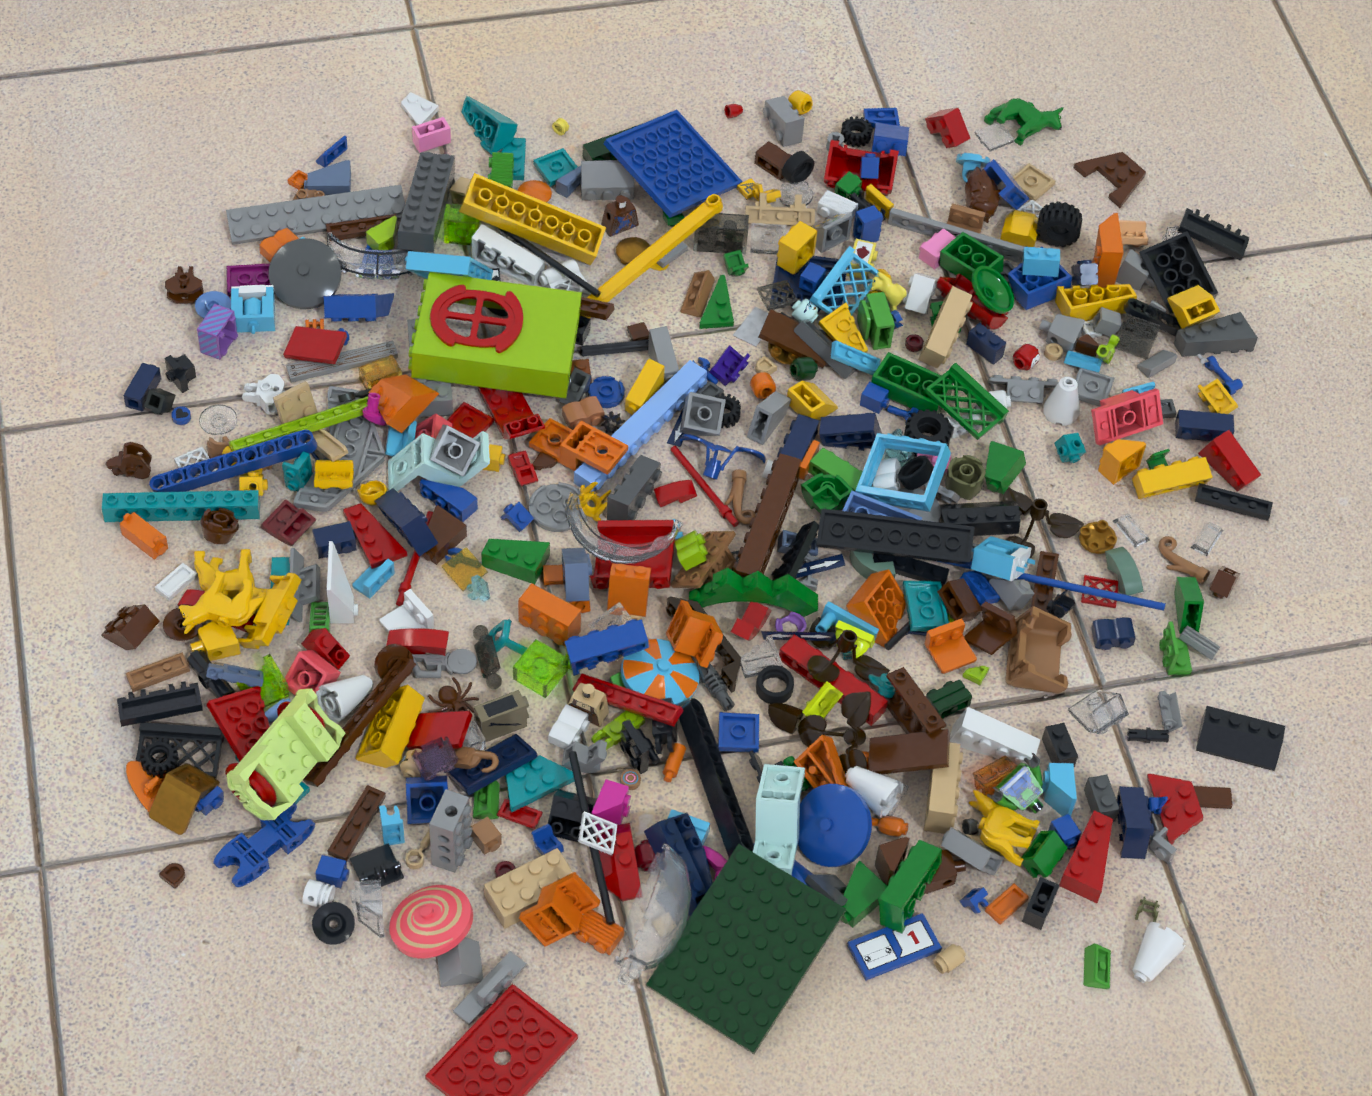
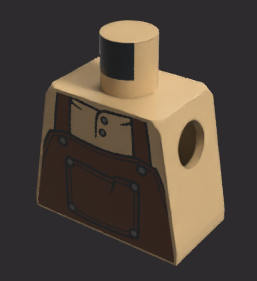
M580 683L568 704L588 713V721L598 727H601L609 713L606 694L595 689L592 684Z

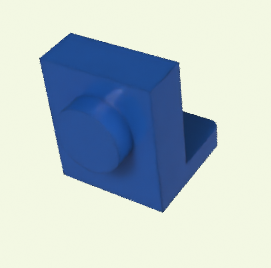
M520 502L514 505L510 503L503 509L504 514L500 517L502 520L507 518L519 532L534 519Z
M218 786L215 787L198 802L195 811H201L206 816L213 809H218L224 800L223 790Z
M549 824L531 832L535 848L541 855L556 848L560 852L564 851L563 844L553 835L552 827Z

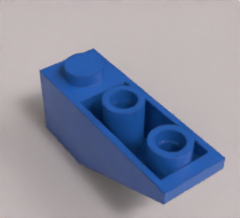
M424 479L419 481L420 493L424 498L430 499L436 506L439 505L461 522H464L478 509L477 497L462 487Z

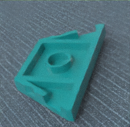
M539 755L532 761L506 774L505 779L510 811L512 813L575 782L572 771Z

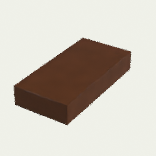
M1194 786L1200 807L1232 808L1231 788Z

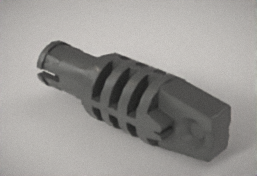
M710 663L707 668L698 665L700 677L711 696L717 698L724 711L731 710L735 703L728 695L727 686L721 680L719 673Z

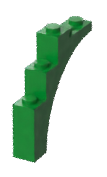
M727 567L713 574V581L689 592V600L697 601L702 608L727 602H757L779 606L798 613L803 617L818 611V594L789 574L772 581L759 571L746 577H741Z

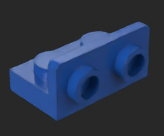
M964 572L960 579L964 578L980 606L984 602L992 604L997 603L1001 599L981 572Z

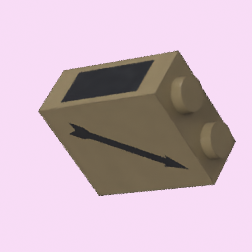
M519 690L474 706L475 729L482 743L527 727V718H529L527 708L529 703L526 696L522 697Z

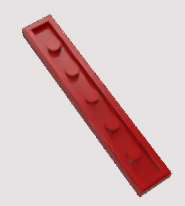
M583 673L572 688L573 692H575L580 683L592 684L595 689L606 694L608 705L673 727L683 712L681 706Z

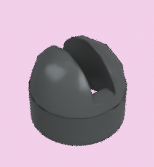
M964 819L962 822L964 834H976L979 831V828H977L978 821L975 819Z

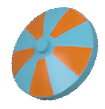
M648 639L649 648L623 658L620 672L623 684L627 689L657 699L672 698L673 703L678 706L687 703L697 690L699 671L694 659L690 655L674 651L670 641Z

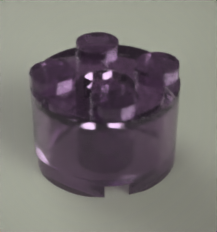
M445 736L444 740L442 737L432 740L421 746L422 751L417 752L415 750L411 753V757L425 781L435 778L437 776L436 773L441 771L447 773L455 768L454 765L458 762V757L448 736Z

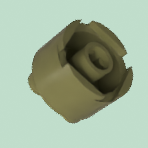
M971 455L953 458L947 470L945 479L946 489L952 490L960 498L966 500L973 499L974 496L980 493L986 473L982 466L983 463Z

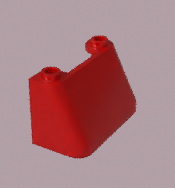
M831 140L824 175V183L827 184V187L835 188L836 183L850 171L862 180V191H866V187L872 184L884 196L892 193L899 151L890 149V153L885 154V151L876 153L847 148L848 145H844L843 148L839 146V141ZM865 153H875V157H879L878 179L860 177L861 156H865Z

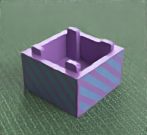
M217 304L213 305L197 328L200 353L219 360L227 354V349L233 340L238 338L234 310Z

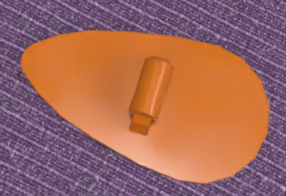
M130 761L126 765L129 784L140 803L150 812L164 778H160L159 774L153 777V774L149 776L146 771L144 772L141 762Z

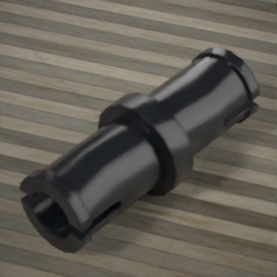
M1146 727V729L1128 728L1127 740L1145 741V743H1168L1169 730H1151L1150 727Z

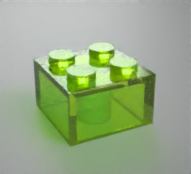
M446 204L443 219L444 243L472 246V236L481 226L482 221L459 212L461 205Z
M535 639L514 664L513 680L546 698L568 672L569 658Z

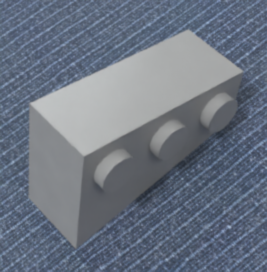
M785 96L765 100V108H763L764 117L769 120L770 128L775 131L776 138L783 147L802 143L805 121L803 116L799 117L797 115L799 114L797 109L793 110L791 108L792 104Z

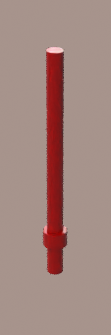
M673 446L670 451L719 509L720 515L726 518L733 527H736L739 522L733 516L732 510L728 505H724L677 446Z
M432 511L427 512V526L429 525V522L431 520L433 514ZM415 550L404 581L398 589L399 595L396 601L398 606L403 605L404 592L412 588L411 582L420 559Z

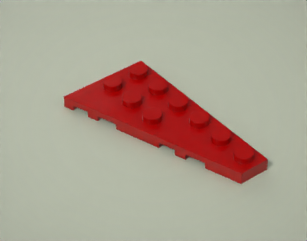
M260 686L209 700L206 705L239 761L245 757L269 728L268 718L264 712V700L261 699Z

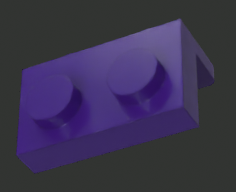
M729 345L709 373L725 386L730 382L734 383L740 376L738 372L740 370L743 371L749 364L747 360L750 355L747 353L743 357Z

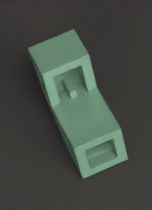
M1124 547L1105 551L1107 569L1117 574L1119 592L1125 595L1144 592L1138 568L1130 553Z
M850 551L849 558L853 567L864 578L867 579L872 573L888 569L895 578L896 573L893 561L874 563L872 553Z

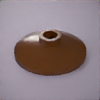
M175 608L165 616L163 629L169 638L176 641H187L198 635L197 630L203 626V623L194 626L187 634H184L186 626H182L184 622L178 608Z

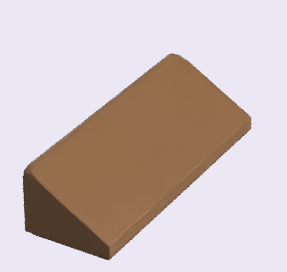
M710 270L694 273L680 310L681 313L702 317L715 281Z

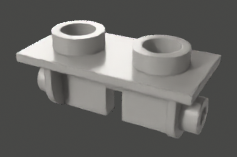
M1160 691L1157 699L1159 700L1162 715V725L1164 730L1172 732L1183 727L1177 694L1174 692L1169 695L1166 691Z

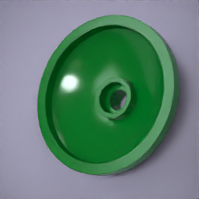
M979 266L973 271L972 287L979 301L993 312L1001 314L1009 312L1014 306V296L1005 278L988 266Z

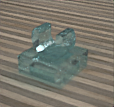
M478 574L471 577L472 584L466 587L472 592L468 597L471 600H476L478 597L482 601L490 599L488 583Z

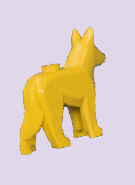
M241 549L237 569L224 572V581L227 584L222 594L229 598L235 597L242 591L243 578L252 581L253 598L257 597L259 592L264 590V588L255 587V580L249 568L250 563H252L250 549ZM195 551L194 565L199 577V585L201 590L206 591L214 582V574L216 571H219V565L223 563V559L212 557L211 562L208 564L204 561L205 551Z
M216 571L214 582L195 605H180L178 607V611L184 620L182 626H186L184 634H187L194 626L208 619L217 622L222 627H227L228 625L241 626L247 623L254 612L260 608L268 592H259L258 596L253 598V583L251 580L243 578L242 591L231 600L222 594L227 584L224 581L225 573Z
M973 790L977 801H969L968 803L973 808L979 810L984 816L978 827L981 829L980 839L986 846L1000 852L1008 861L1020 867L1023 858L1014 853L1012 846L1028 848L1040 821L1027 819L1009 808L998 805L987 795Z

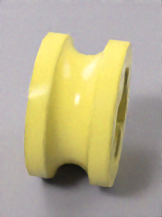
M558 118L552 124V128L558 135H564L569 130V124L563 118Z

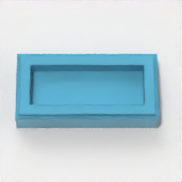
M1067 351L1064 363L1099 373L1103 360Z

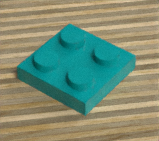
M564 148L533 160V165L550 187L556 185V181L578 168Z

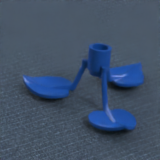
M683 434L680 441H699L706 446V467L703 475L715 480L718 479L720 470H724V467L736 452L750 453L760 458L763 463L766 461L764 454L754 449L736 446L731 451L724 446L715 445L691 434ZM710 449L715 451L713 458H710ZM719 450L730 454L722 465H720L721 461L716 459Z

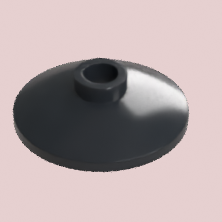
M329 902L317 909L312 919V928L315 936L323 943L329 945L345 942L352 935L355 927L352 911L346 905L339 902ZM336 921L338 926L331 928L330 922Z

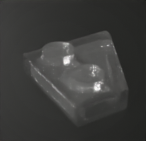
M768 635L763 643L757 644L749 653H745L741 657L740 666L745 678L758 676L759 672L768 666L778 665L783 667L772 635Z

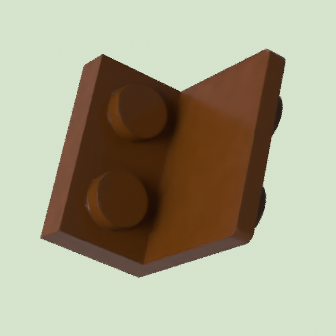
M984 602L981 605L983 621L969 631L964 638L967 643L993 655L1018 634L1014 615L988 602Z

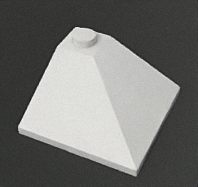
M329 541L327 597L330 624L354 623V616H358V604H354V595L333 541Z

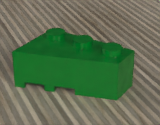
M488 539L481 553L482 567L535 585L543 570V565L546 564L550 557V542Z

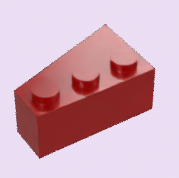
M1230 430L1213 439L1198 453L1202 458L1206 457L1208 464L1237 492L1261 476V473Z

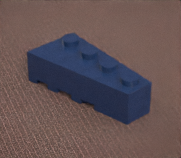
M392 488L375 500L382 514L397 529L399 534L407 540L408 544L414 548L419 557L438 544L426 524L428 521L426 516L408 498L406 499L401 491L398 493Z

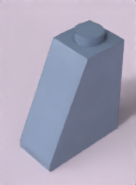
M350 160L308 173V179L304 180V189L322 191L325 195L351 192Z

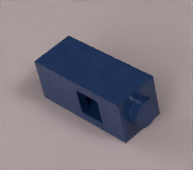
M141 364L123 395L126 407L141 412L144 411L149 389H156L161 381L159 367L152 364Z

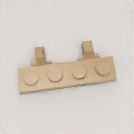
M760 193L759 202H755V206L745 205V223L796 225L799 221H802L809 226H814L815 209L806 208V204H802L801 194H794L795 202L790 207H771V204H767V193Z

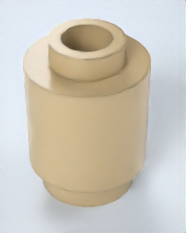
M952 944L937 954L933 963L941 974L949 973L965 962L964 956L966 954L961 946Z

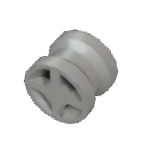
M832 132L828 135L826 144L828 152L831 140L839 141V146L843 147L844 136L841 133Z

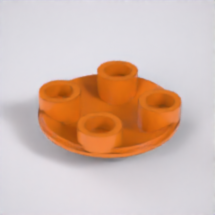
M539 180L526 181L517 190L546 203L552 196L549 185Z

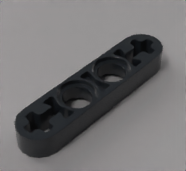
M1130 298L1124 305V311L1128 315L1171 335L1176 336L1177 331L1181 329L1176 317L1137 299Z

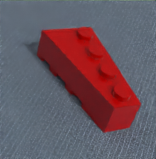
M1095 810L1093 811L1060 882V887L1095 903H1098L1102 893L1113 822L1112 818Z

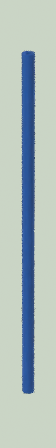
M970 561V565L940 562L971 569L972 561ZM1023 573L1017 578L1032 583L1164 611L1166 604Z

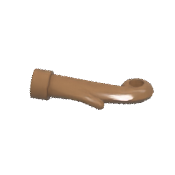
M737 469L732 472V488L725 505H729L733 500V510L736 519L748 525L752 517L755 518L756 514L752 510L742 511L747 473L744 470Z
M1171 536L1163 537L1159 541L1158 548L1162 555L1174 564L1167 565L1166 568L1196 577L1197 581L1203 584L1209 577L1210 571L1173 553L1172 550L1177 546L1176 540ZM1166 543L1172 544L1170 546H1165Z

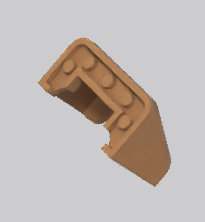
M1032 606L1015 619L1018 634L1009 640L1006 683L1017 688L1059 694L1068 687L1067 676L1059 675L1061 646L1069 642L1072 636L1071 623Z

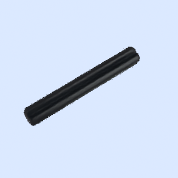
M649 339L581 346V354L584 357L647 351Z

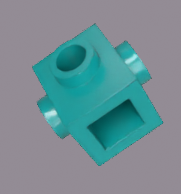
M1079 433L1065 434L1054 443L1062 463L1078 462L1081 459L1080 457L1086 453Z

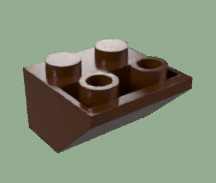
M145 604L125 606L118 611L117 618L105 626L106 630L101 636L124 650L136 649L160 620Z

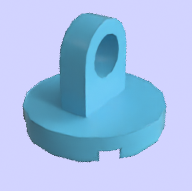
M964 153L962 156L958 154L956 157V163L963 165L962 178L966 183L968 181L966 178L968 172L974 171L976 167L984 168L990 162V158L985 157L983 159L981 155Z

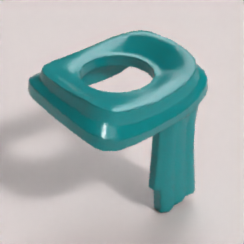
M510 619L502 620L491 629L488 634L487 647L490 652L497 653L506 646L514 652L524 655L527 647L508 638L512 622ZM502 630L501 636L495 641L496 633Z

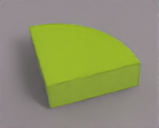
M989 667L968 668L963 673V677L981 685L989 672Z

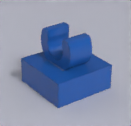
M984 887L974 888L959 901L963 907H971L972 912L980 913L978 903L982 907H987L988 902L984 897L988 893Z

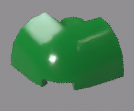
M820 473L801 484V492L806 503L811 509L815 508L820 514L821 508L843 510L851 491H854L839 475H823V473Z

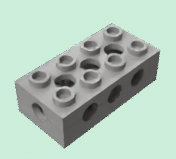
M447 789L429 823L431 860L433 866L455 873L458 866L461 867L464 862L465 850L470 849L473 842V837H471L473 827H470L472 817L470 816L472 806H470L469 797Z

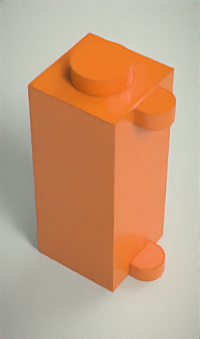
M135 512L124 515V520L119 524L121 533L125 538L154 560L166 552L168 549L166 536Z

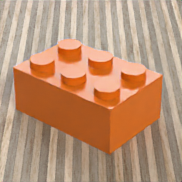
M531 583L518 599L519 622L525 627L534 629L541 636L552 639L556 644L565 646V641L570 637L578 636L581 632V609Z

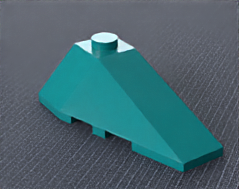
M469 96L465 97L461 112L467 123L474 128L475 136L480 138L482 148L492 154L493 152L500 151L513 141L517 131V123Z

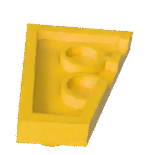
M847 302L819 321L818 325L833 341L836 340L865 353L868 352L863 337L855 325L854 317L850 314Z

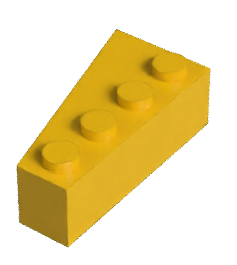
M1130 284L1107 285L1106 288L1097 285H1090V288L1072 286L1071 289L1057 286L1055 303L1062 315L1089 321L1093 320L1101 307L1125 314V303L1130 298L1137 299V295Z

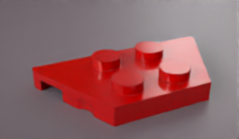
M1147 774V780L1153 797H1168L1159 817L1163 828H1168L1166 838L1172 845L1179 836L1185 835L1193 826L1203 821L1204 816L1192 781Z

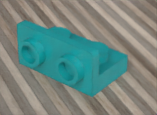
M303 451L293 464L287 462L282 464L285 486L291 491L298 492L301 488H304L313 475L310 454Z

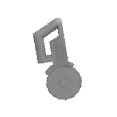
M457 649L451 654L448 652L445 656L412 654L416 663L412 671L416 678H441V671H447L450 675L453 673L467 674L472 672L477 664L476 656L467 649ZM417 662H424L427 670H421Z

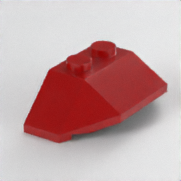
M630 823L617 825L614 853L610 855L599 850L607 889L621 901L643 898ZM612 828L608 830L611 836L613 833ZM605 832L601 834L604 840L608 838ZM598 837L596 839L597 843L601 842V840ZM611 841L606 842V844L610 848Z

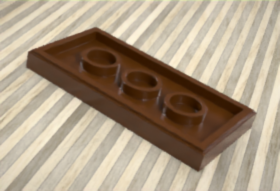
M770 309L758 338L798 357H811L819 367L824 368L826 362L794 332L799 322Z
M942 729L932 734H928L925 731L870 738L868 770L882 775L949 767L950 732L948 729Z

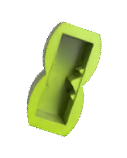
M696 530L675 540L677 556L685 571L707 560L706 555L708 551L704 545L706 541L701 533L698 534Z

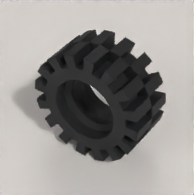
M853 116L850 119H845L841 129L844 143L847 142L846 145L848 146L852 144V147L857 145V148L861 145L863 147L866 146V143L868 144L871 140L872 124L868 123L869 120L866 119L864 121L863 117L858 119V116H855V119Z
M721 393V397L718 394L715 395L716 398L726 399L724 408L731 411L723 413L721 428L725 425L726 428H730V424L733 427L735 422L738 423L740 419L741 404L739 400H736L735 396L731 398V394L724 396V393Z
M154 738L151 739V744L146 742V747L143 746L141 748V765L144 772H147V775L153 774V777L159 774L160 778H164L163 774L176 769L175 766L178 767V752L174 743H169L168 739H165L163 742L162 738H158L159 741L156 742ZM156 753H165L167 755V760L162 763H154L151 759Z

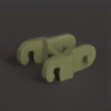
M1144 896L1143 900L1140 899L1142 904L1138 906L1135 920H1138L1139 913L1143 910L1152 913V917H1154L1153 922H1156L1159 912L1156 911V908L1160 906L1158 905V900L1154 903L1145 900L1146 897ZM1145 904L1154 907V909L1150 910L1143 907Z

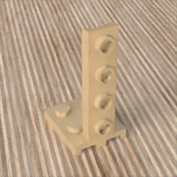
M306 381L273 397L281 424L318 413L309 384ZM320 429L312 432L317 442V450L332 462L348 454L346 446L326 430Z

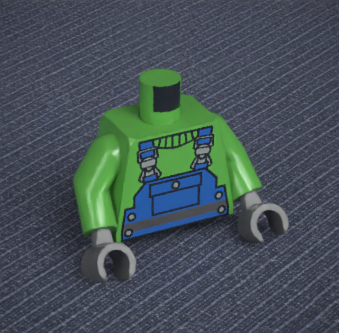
M1032 753L1033 757L1031 760L1025 757L1024 761L1027 764L1020 763L998 785L993 787L995 790L992 796L988 794L987 796L998 805L1013 811L1017 809L1023 811L1029 807L1034 813L1039 812L1044 806L1037 799L1043 793L1041 788L1043 780L1039 767L1040 759L1034 753Z

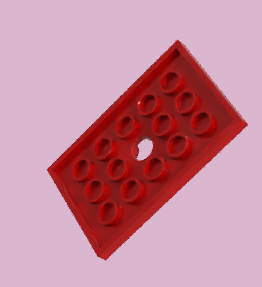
M512 984L425 1075V1079L446 1096H526L576 1042L578 1034ZM506 1051L510 1054L511 1060L505 1065H499L494 1061V1055L497 1052Z

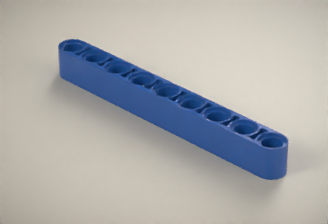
M301 430L156 475L151 478L149 485L153 492L190 491L248 473L249 471L297 458L303 451L312 453L317 449V442L311 431Z

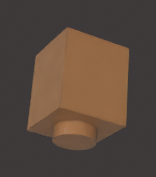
M488 816L471 826L473 827L471 837H473V841L484 855L488 852L496 851L502 845L501 833Z

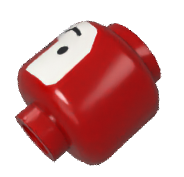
M1030 344L1022 345L1013 354V363L1020 370H1030L1040 360L1038 349Z

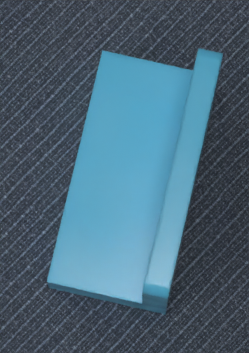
M413 421L403 433H400L391 426L388 427L386 455L395 456L415 440L416 421Z
M387 559L379 567L373 569L369 567L352 584L353 588L370 599L395 574L394 562Z

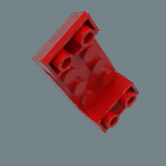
M477 386L504 439H513L545 429L539 414H533L522 392Z

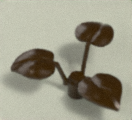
M1010 487L1003 495L1002 501H1016L1019 506L1020 516L1022 514L1026 516L1030 512L1032 520L1024 539L1018 536H1011L1006 539V541L1031 547L1030 558L1034 555L1035 546L1026 541L1035 521L1046 517L1047 524L1051 525L1050 531L1060 538L1074 536L1084 525L1082 521L1063 513H1053L1049 517L1048 504L1044 499L1038 498L1032 502L1028 496L1014 491Z
M820 617L816 618L812 623L809 632H817L815 628L821 621ZM830 627L827 632L836 633V630ZM844 630L835 641H811L818 648L828 647L831 649L836 647V644L838 646V650L830 662L820 655L812 656L808 660L807 669L809 674L820 682H833L838 678L840 670L833 663L840 652L847 653L851 650L852 663L856 665L854 671L860 678L870 681L868 678L869 674L881 677V674H888L890 670L870 656L861 655L856 658L857 645L855 642L857 635L851 630Z
M871 692L851 693L843 699L841 713L848 719L847 724L853 728L846 730L845 733L825 731L827 722L819 715H809L803 718L798 725L801 741L807 747L814 743L822 734L843 737L845 742L851 745L846 749V754L839 756L845 774L851 767L858 766L864 769L867 767L864 753L854 748L862 745L866 740V733L860 726L866 722L870 712Z

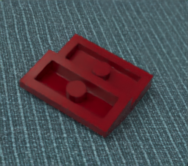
M285 499L261 524L260 528L281 542L293 546L317 519L303 508L299 510Z

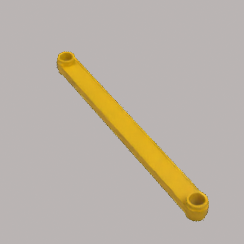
M712 194L708 196L705 202L598 288L601 292L599 297L596 298L591 294L587 298L603 302H609L705 222L715 214L720 213L723 210V203L719 195Z

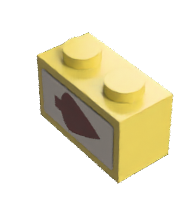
M856 239L853 247L855 251L853 253L874 267L872 262L876 261L878 251L875 250L876 243ZM852 260V269H860L859 264ZM861 272L853 273L855 278L862 279ZM865 272L866 280L868 275L872 274L871 272Z

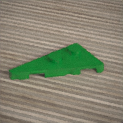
M720 275L700 320L699 329L734 327L725 275Z

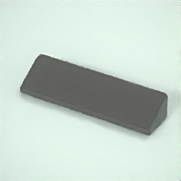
M809 320L801 321L794 329V332L843 379L848 378L858 370L831 359L832 341Z

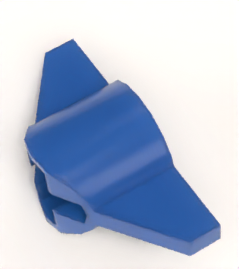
M1168 797L1148 798V809L1155 814H1161L1162 807L1167 802Z

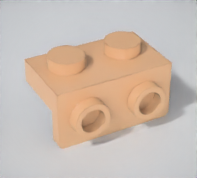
M1119 220L1123 246L1128 244L1141 247L1148 244V237L1145 233V221Z

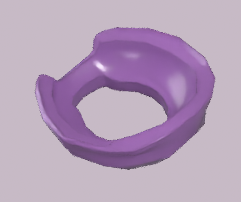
M790 612L789 615L781 619L777 618L775 621V628L778 632H784L782 624L788 621L797 626V632H804L807 625L805 618L795 612Z

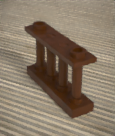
M904 667L886 675L895 688L892 698L885 697L888 700L887 709L906 734L925 731L928 734H932L946 727L947 724Z

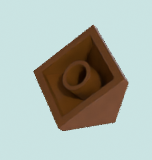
M908 837L890 841L878 847L875 867L881 881L887 886L892 875L895 876L898 872L901 861L905 860L910 840Z

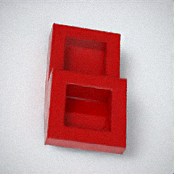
M526 450L508 455V461L520 487L538 482L534 466L530 463Z
M692 480L677 481L654 489L660 507L677 500L681 504L697 497Z

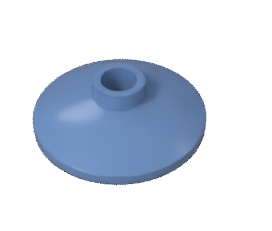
M219 291L206 292L196 300L195 310L200 317L205 318L214 304L231 309V299Z

